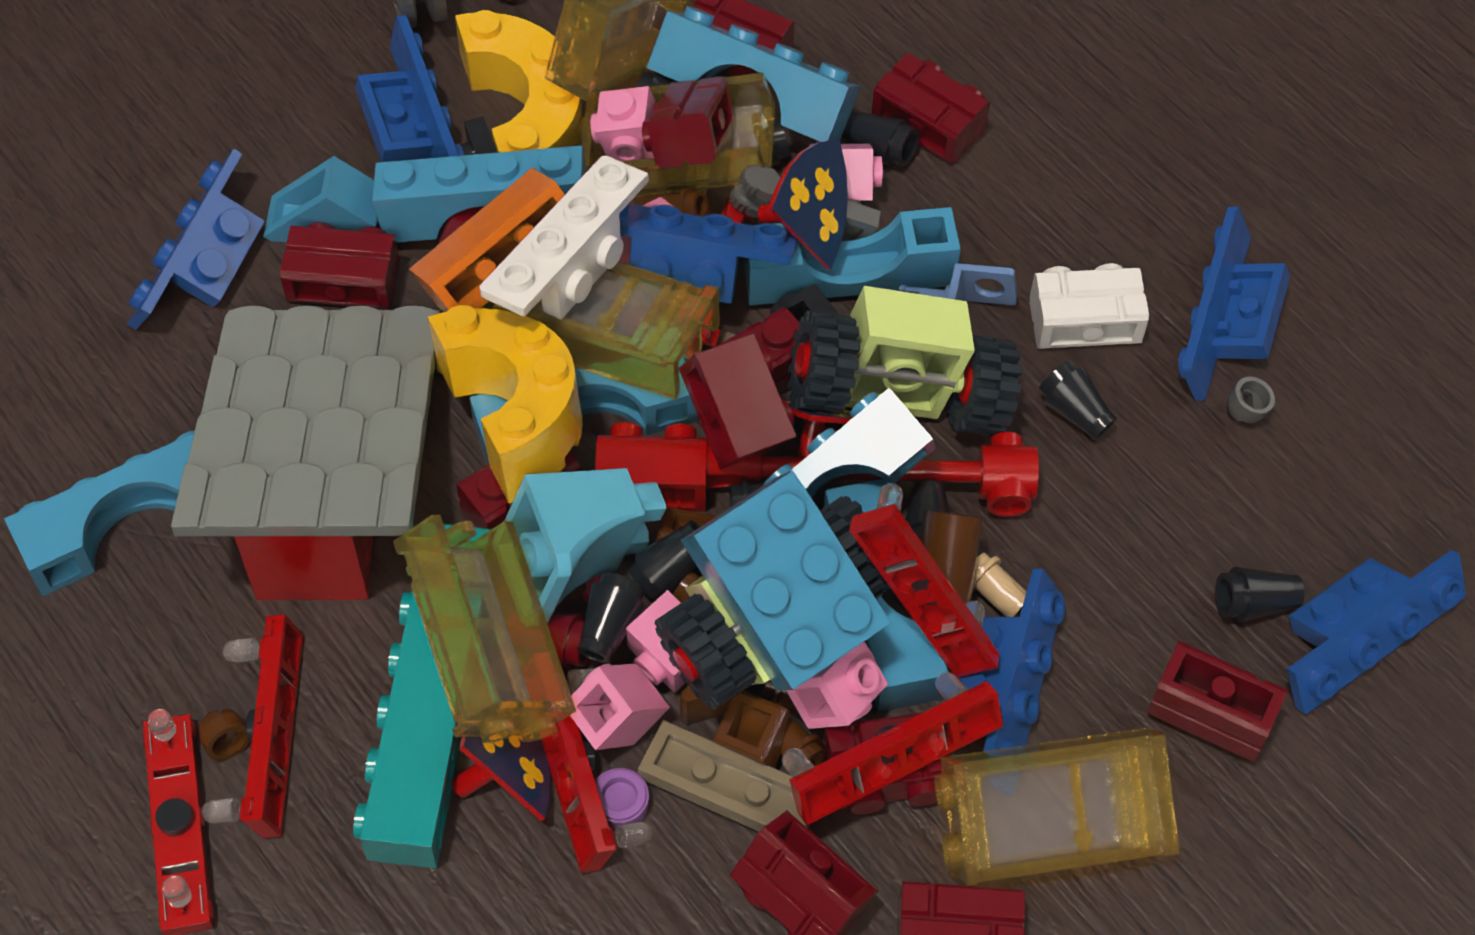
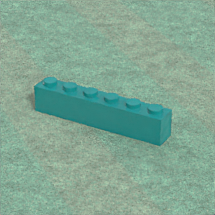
M427 522L423 543L414 542L410 557V574L415 576L412 592L403 593L399 609V624L405 626L401 643L393 642L388 660L389 677H394L390 695L382 694L377 711V729L383 730L379 748H370L366 761L365 781L371 784L367 803H358L354 817L353 836L360 839L367 861L433 869L438 867L453 790L451 780L456 774L460 754L459 747L466 723L498 557L493 529Z

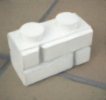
M1109 263L1101 265L1095 270L1071 271L1068 267L1055 266L1045 270L1043 273H1035L1029 304L1032 322H1034L1037 348L1142 343L1149 321V311L1146 296L1143 293L1144 285L1140 268H1123L1121 265Z

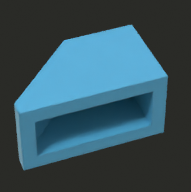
M331 157L272 195L263 237L272 242H287L290 226L308 227V225L316 222L326 223L337 230L359 231L364 227H376L379 221L372 202L374 180L337 157Z

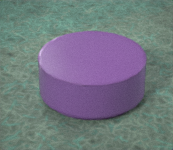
M626 768L610 769L597 777L595 783L608 825L612 826L613 830L616 831L628 830L637 826L645 818L649 809V790L644 779L638 773Z

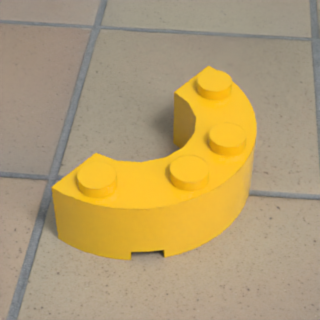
M489 10L455 15L460 56L471 90H494L507 93L524 104L523 110L511 121L492 128V137L497 153L580 146L583 134L580 77L577 66L566 47L544 28L519 17L494 13Z
M458 305L450 308L447 312L427 316L437 364L454 398L472 394L496 395L508 400L499 410L481 418L490 468L508 503L513 502L524 475L561 472L566 466V455L572 446H578L583 427L575 367L569 349L563 340L542 322L505 310Z

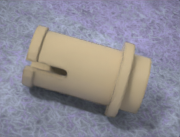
M985 552L977 557L973 592L977 590L1005 617H1020L1027 591L999 566L1001 559L997 556L990 558Z

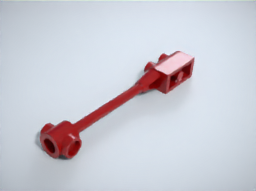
M620 422L611 426L610 435L597 436L595 470L627 468L633 484L656 482L666 503V509L675 508L692 512H706V489L740 484V479L745 478L748 483L760 481L761 478H769L786 464H790L794 468L806 457L759 455L720 470L707 438H697V430L691 425L683 423L672 424L665 428L664 437L642 436L643 430L639 425L631 422ZM1000 432L990 438V445H980L978 461L922 460L898 481L918 482L923 479H934L939 482L978 483L979 499L987 500L989 512L1002 517L1019 516L1028 512L1031 509V501L1036 500L1039 478L1038 450L1036 446H1023V438L1018 433ZM855 473L835 479L879 480L882 478L870 474Z

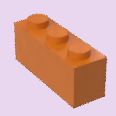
M531 168L409 268V270L443 312H447L450 308L458 305L482 308L489 300L481 297L480 285L565 194L554 180Z

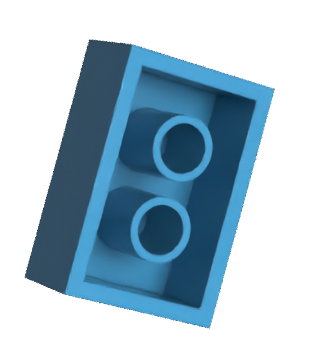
M794 470L774 478L681 540L776 690H794L891 624Z

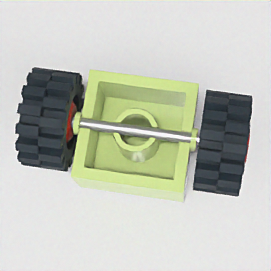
M863 286L850 316L811 310L806 311L804 317H801L799 321V330L796 329L795 346H791L790 351L792 363L788 365V374L791 375L788 382V391H791L789 400L790 403H793L792 407L839 415V413H843L845 407L853 408L868 394L876 392L880 396L890 388L913 416L938 419L946 405V413H950L948 422L950 425H953V430L989 436L1006 432V426H1010L1013 420L1011 411L1017 410L1018 402L1015 400L1016 393L1021 392L1022 385L1018 383V377L1022 375V365H1017L1021 358L1020 351L1016 350L1017 344L1011 340L973 335L967 301Z
M848 496L839 497L821 509L820 512L877 599L891 588L849 531L852 516L863 513L861 504L857 501L852 502ZM704 576L685 588L690 596L688 599L655 620L656 633L662 639L660 643L663 649L670 655V662L678 668L680 677L685 683L688 682L690 684L691 691L696 697L700 696L702 702L707 707L710 706L711 709L715 710L750 685L763 684L770 680Z

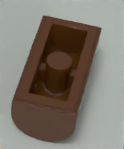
M924 510L920 540L970 610L982 517Z

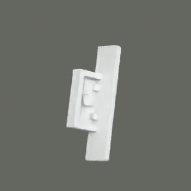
M609 156L600 157L480 285L481 297L523 317L542 299L543 312L561 320L576 303H581L586 299L592 285L607 269H612L618 263L624 247L623 240L621 239L619 213L649 182V174Z

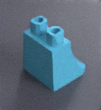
M627 468L524 475L495 541V545L523 619L530 627L547 625L556 607L576 587L594 576L617 571L624 555L637 554L647 547L649 531L645 522L661 520L666 510V503L656 482L633 484Z

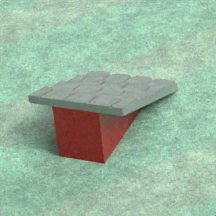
M243 306L229 310L224 318L217 355L213 357L202 412L197 419L188 463L184 465L171 523L174 536H234L256 600H369L373 536H411L436 363V355L427 316L438 314L440 310H432L423 306H403L394 310H377L369 306H350L341 310H324L316 306H297L288 310H271L263 306Z

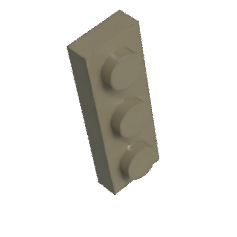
M665 720L662 721L638 767V775L644 781L758 832L786 810L807 828L809 827L797 813L789 781L793 776L761 764Z

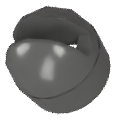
M1248 376L1240 379L1231 389L1227 400V407L1231 416L1237 421L1254 424L1262 420L1274 407L1275 395L1265 381L1257 377ZM1243 394L1248 395L1246 403L1243 400Z

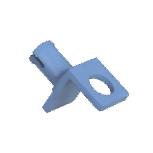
M955 263L951 283L946 286L945 290L907 287V285H900L899 291L1005 305H1015L1018 297L1014 269ZM992 279L1000 282L1004 288L998 291L985 290L978 286L976 281Z

